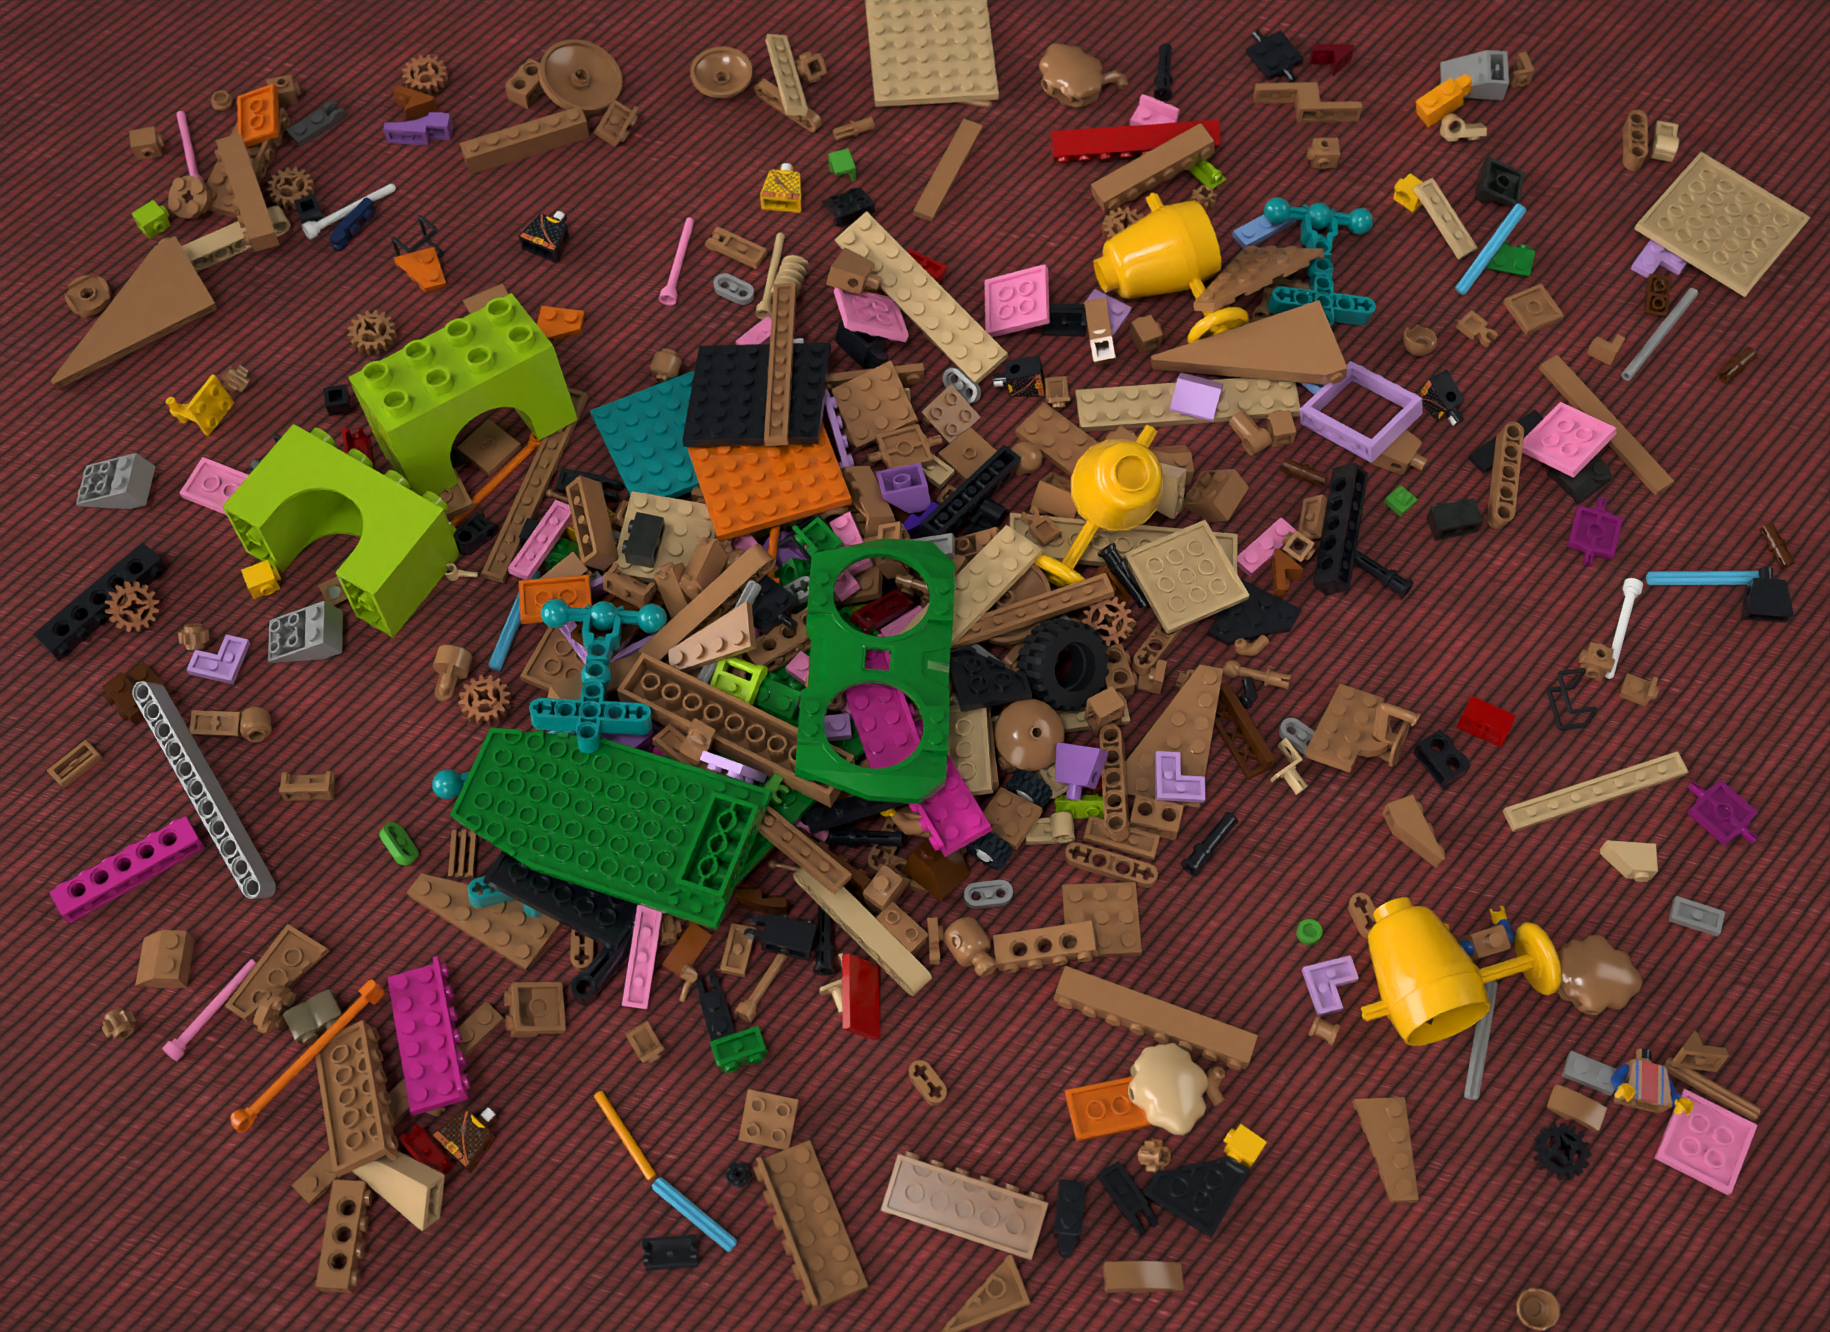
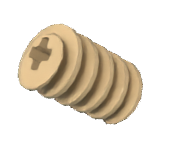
M795 255L784 257L774 284L796 283L797 298L809 268L808 261Z

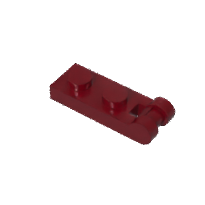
M897 588L854 611L849 620L854 625H859L864 634L870 635L876 628L911 610L914 602Z

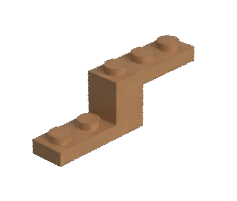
M1318 82L1255 84L1254 104L1295 103L1297 122H1359L1362 101L1320 102Z

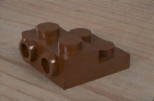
M144 661L126 675L120 672L102 686L105 691L102 696L111 706L116 704L119 707L116 711L123 720L127 721L130 719L135 726L145 719L132 695L136 683L140 681L160 683L165 687L170 698L174 696Z

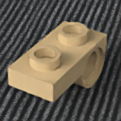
M1448 114L1442 119L1440 135L1447 141H1458L1459 138L1467 137L1469 140L1480 139V136H1487V127L1482 123L1465 124L1457 115ZM1453 121H1457V126L1450 130V124Z
M1657 120L1654 129L1651 158L1669 162L1673 161L1679 144V138H1677L1678 124Z
M1058 812L1052 814L1050 818H1038L1025 837L1026 845L1075 842L1072 814Z

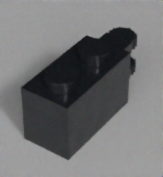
M843 320L839 322L835 342L861 367L867 366L869 369H874L887 361L888 355L882 350L884 340L879 336L874 337L864 332L850 331L845 328Z
M768 913V917L756 914L749 915L748 921L754 925L764 927V931L747 928L743 935L747 938L761 941V950L810 961L817 937L816 924L807 919H790L787 915L776 913L775 915Z
M1059 1179L1053 1239H1059V1257L1068 1259L1073 1256L1075 1243L1080 1241L1082 1235L1086 1182Z

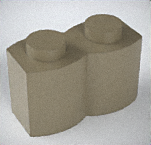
M330 989L318 993L306 1002L298 1004L283 1013L294 1039L299 1044L304 1043L305 1045L316 1041L321 1033L327 1031L343 1015Z

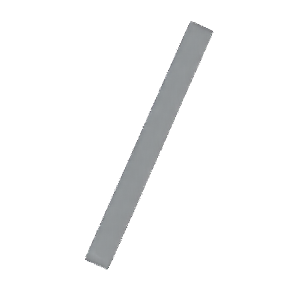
M140 681L136 683L132 691L135 702L242 893L249 899L271 898L276 890L275 881L165 687L160 683Z

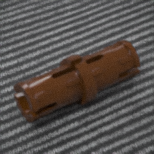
M1747 347L1741 354L1731 358L1728 362L1729 364L1717 372L1718 379L1725 375L1726 377L1721 381L1724 383L1729 382L1732 377L1737 373H1742L1746 366L1757 358V352L1754 351L1749 355L1748 353L1753 348Z
M1285 457L1280 471L1298 477L1300 481L1306 480L1320 487L1323 486L1327 477L1326 473L1309 467V464L1305 463L1303 465Z
M1774 523L1766 524L1763 528H1760V532L1769 545L1768 550L1774 554L1780 568L1785 569L1792 566L1791 564H1794L1795 561L1786 547L1785 539L1782 540Z

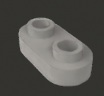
M720 274L714 279V290L718 295L739 305H747L753 301L754 289L749 283L730 274Z
M949 368L944 372L943 384L946 388L952 384L969 404L976 403L980 399V386L974 383L960 368ZM956 375L958 376V381H957V382L955 381V376H956ZM971 389L973 390V395H972V396L970 395V390H971Z
M1285 719L1279 728L1280 737L1282 739L1287 738L1296 750L1305 755L1307 745H1309L1315 731L1298 719Z
M1005 880L971 883L965 888L964 902L972 909L1005 906L1012 900L1013 888ZM1003 892L1005 896L1000 898L996 896V893ZM979 895L980 899L975 901L972 899V896Z

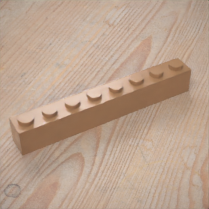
M1068 966L1064 967L1054 996V1001L1058 1002V1005L1063 1008H1076L1088 1017H1101L1106 1019L1105 1021L1110 1025H1123L1130 1028L1129 1030L1135 1034L1144 1035L1145 1033L1153 1036L1154 1040L1163 1044H1168V1042L1175 1043L1179 1048L1189 1053L1194 1051L1202 1054V1057L1209 1061L1219 1060L1227 1063L1226 1065L1234 1070H1246L1258 1035Z

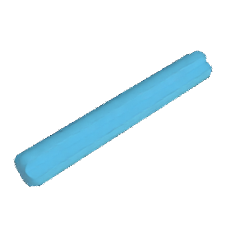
M659 1177L653 1183L652 1188L656 1193L727 1252L734 1249L737 1240L666 1180Z

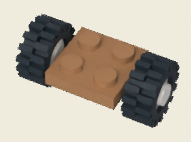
M1017 769L1006 784V789L1000 787L983 811L984 816L991 825L992 831L965 846L966 850L971 852L970 855L976 857L978 862H983V865H988L991 869L1001 870L1012 855V849L1009 847L1015 850L1019 848L1043 813L1042 809L1053 795L1050 786L1045 784L1043 779L1040 780L1039 776L1036 774L1034 776L1032 772H1026L1025 769Z

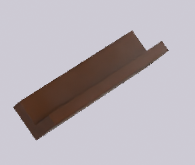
M1229 682L1222 683L1218 699L1223 705V711H1216L1214 726L1245 778L1249 780L1272 769L1276 759ZM1222 719L1233 721L1235 725L1234 732L1223 728L1221 725ZM1234 738L1245 741L1247 744L1246 751L1235 748L1233 745ZM1246 758L1256 760L1260 767L1249 771L1245 764Z

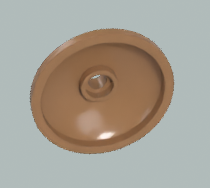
M714 47L703 51L694 59L690 69L691 80L696 89L701 93L715 98H727L739 94L749 85L752 79V65L748 57L737 49Z
M1036 699L1016 701L1008 705L999 715L995 725V743L1000 755L1008 764L1019 770L1025 769L1031 772L1050 766L1056 761L1057 742L1064 743L1065 739L1064 727L1058 714L1048 704ZM1033 729L1038 731V737L1033 736Z

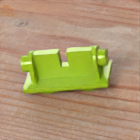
M1206 159L1197 162L1188 169L1203 185L1212 187V190L1226 181V178L1221 175L1222 172L1214 168Z
M1062 794L1054 799L1055 813L1068 812L1072 814L1073 819L1089 818L1090 816L1104 817L1103 796L1098 794L1081 795L1080 801L1066 799V795Z

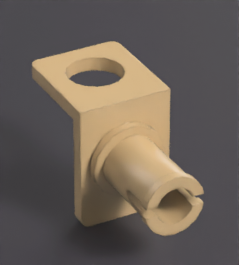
M1285 738L1278 744V747L1288 759L1290 765L1275 774L1270 780L1274 782L1279 777L1281 779L1284 778L1295 792V795L1308 787L1296 771V766L1303 759L1289 740Z
M842 953L838 954V960L841 968L843 955ZM842 979L820 987L819 993L821 997L832 994L838 1008V1013L842 1014Z

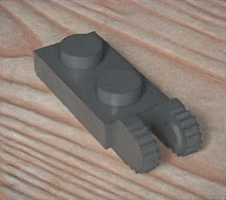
M331 100L325 103L322 109L320 108L286 129L287 134L299 147H302L334 127L336 123L345 117L346 112L338 108L336 101Z

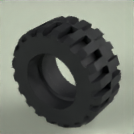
M1060 618L1043 621L1040 626L1036 625L1030 631L1031 635L1025 637L1023 641L1025 644L1023 647H1020L1018 653L1020 654V661H1017V668L1027 675L1032 691V699L1042 701L1054 710L1074 712L1080 710L1081 707L1085 708L1087 700L1098 694L1099 690L1103 689L1106 684L1104 679L1109 673V669H1107L1109 655H1106L1105 652L1107 651L1106 644L1101 642L1102 636L1089 624ZM1065 646H1068L1071 653V668L1066 679L1059 684L1055 676V663L1060 651Z

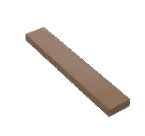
M963 119L913 210L914 216L933 222L980 136L983 125Z

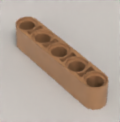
M1514 421L1508 422L1496 436L1487 522L1494 529H1502L1515 516L1524 429L1519 423Z
M1108 724L1101 729L1099 735L1100 749L1108 752L1102 770L1104 824L1109 837L1113 841L1121 842L1127 839L1130 833L1125 743L1120 728L1114 724ZM1111 737H1117L1114 741H1107ZM1114 758H1117V759H1118V760H1117L1116 762H1114V763H1109V761H1110L1111 759H1114ZM1119 780V783L1110 785L1112 781ZM1121 802L1119 806L1111 807L1113 803ZM1117 824H1122L1121 828L1116 830L1112 829L1113 826Z

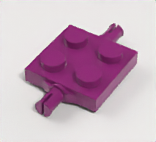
M1604 497L1598 498L1596 508L1577 506L1567 547L1585 553L1582 564L1584 566L1587 564V567L1593 565L1594 556L1612 560L1615 555L1623 518L1605 511L1608 500L1605 498L1603 501Z
M1721 779L1713 787L1706 790L1697 784L1695 780L1687 787L1698 796L1695 805L1689 809L1687 814L1722 845L1725 846L1731 839L1740 834L1751 844L1759 838L1748 828L1750 821L1758 812Z

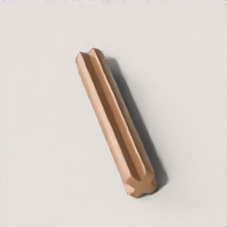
M1671 1057L1665 1060L1663 1066L1667 1068V1072L1670 1075L1752 1121L1758 1118L1761 1112L1760 1107L1692 1069L1672 1067L1671 1062L1673 1058Z

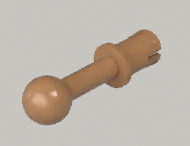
M1229 660L1223 666L1224 675L1230 679L1237 678L1238 676L1252 677L1253 679L1264 681L1265 687L1272 685L1288 690L1290 686L1289 682H1291L1292 675L1271 671V668H1268L1267 672L1241 667L1235 660Z

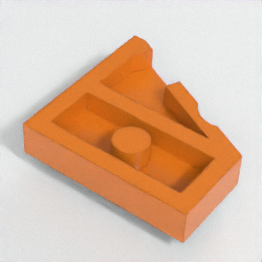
M434 247L394 257L395 265L397 267L400 266L410 279L418 283L424 292L427 293L447 287Z
M541 306L537 326L548 339L553 338L554 341L563 339L566 336H575L581 334L585 312Z

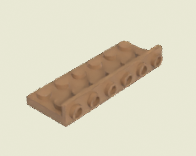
M284 108L279 109V136L246 148L258 184L265 177L269 162H272L274 152L277 146L281 144L285 130L289 128L290 119ZM238 121L230 136L238 134ZM217 161L206 183L207 189L211 192V204L207 211L237 218V215L241 213L240 210L235 212L231 201L235 196L234 194L230 195L225 182H229V178L224 179L220 166L224 165L223 161Z
M364 1020L341 1030L315 1056L333 1173L338 1177L384 1155H387L392 1160L398 1158L396 1148H398L399 1144L393 1132L395 1122L389 1109L391 1099L386 1091L385 1083L387 1082V1077L382 1069L383 1055L378 1047L380 1037L376 1028L369 1026Z
M810 1140L764 1159L761 1156L756 1158L758 1166L753 1167L758 1182L764 1181L767 1190L763 1191V1195L767 1205H773L776 1215H773L772 1218L777 1231L782 1229L786 1239L782 1240V1244L787 1256L792 1254L796 1263L791 1265L796 1280L802 1279L805 1289L801 1290L806 1306L811 1304L815 1311L868 1289L867 1282Z
M905 1151L904 1156L898 1154L881 1211L1032 1260L1049 1204L1044 1202L1045 1196L1030 1192L1029 1196L1019 1194L1020 1188L1006 1183L1004 1188L994 1185V1179L981 1175L979 1180L969 1177V1171L955 1167L954 1172L944 1169V1163L932 1159L927 1164L919 1161L920 1155Z

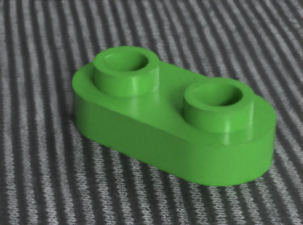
M387 822L379 832L382 842L398 864L412 865L419 855L417 848L400 825L394 822Z

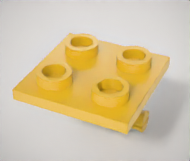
M212 374L189 404H179L174 397L167 398L166 404L170 407V413L177 417L180 423H186L188 420L194 421L203 433L209 436L233 406L234 401L216 375Z

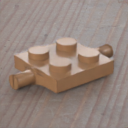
M919 424L877 434L876 442L879 451L867 454V460L869 463L882 460L886 464L887 469L920 462L922 467L933 465L934 459L930 452V447L942 444V438L940 435L927 438L922 433Z

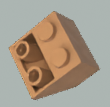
M1235 469L1202 471L1192 488L1187 492L1183 507L1211 522L1228 521L1249 487Z

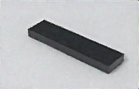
M1533 410L1517 421L1524 429V438L1544 419L1536 410ZM1496 437L1475 450L1468 457L1483 474L1493 468Z

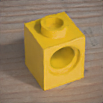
M1411 173L1404 179L1401 178L1394 187L1396 191L1393 199L1411 212H1414L1422 202L1413 189L1423 182Z

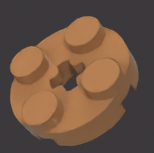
M194 176L175 178L169 192L168 207L179 217L195 220L199 218L197 216L201 215V213L205 214L209 209L211 192L207 189L206 183L203 180ZM190 193L193 196V200H189L187 203L186 199Z
M84 275L74 279L68 285L67 295L65 293V300L69 308L82 318H88L101 312L112 302L111 290L108 284L98 276L97 278H91L90 275ZM89 293L90 295L92 294V296L86 298L85 294Z
M281 984L275 985L270 990L273 995L269 1000L264 998L256 1011L253 1024L258 1027L254 1029L264 1035L271 1033L275 1028L280 1030L286 1022L283 1013L287 1011L288 1007L295 1000L296 994Z

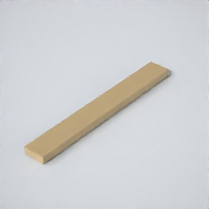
M1677 751L1506 807L1503 813L1512 831L1516 832L1686 776L1689 771Z

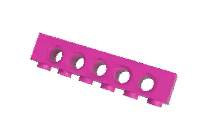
M185 816L173 820L169 826L160 831L150 833L142 841L128 845L124 851L115 856L105 858L97 866L83 870L70 881L58 884L49 893L61 916L71 924L205 847L193 825ZM177 839L173 845L168 846L170 841ZM154 852L150 858H145L148 853ZM131 864V867L128 870L123 871L125 866ZM108 877L105 883L100 884L102 879ZM85 890L82 896L77 897L80 891Z

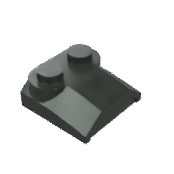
M1488 156L1478 173L1475 194L1483 203H1491L1494 200L1514 207L1516 204H1520L1525 172Z
M1597 455L1574 478L1555 468H1552L1546 474L1571 496L1577 505L1581 504L1612 479L1609 466Z

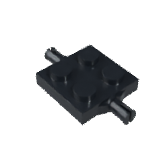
M1258 29L1253 31L1252 37H1254L1257 43L1246 48V54L1268 81L1285 75L1290 83L1295 82L1298 77L1293 73L1292 69L1303 63V56L1281 30L1268 37H1264Z
M765 575L758 582L761 585V590L752 605L754 627L765 635L781 624H784L790 630H794L797 622L789 616L800 604L798 598Z

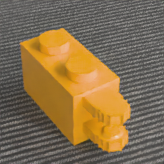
M1464 74L1454 81L1450 77L1415 101L1417 115L1428 128L1464 105L1463 97L1472 91L1471 76Z

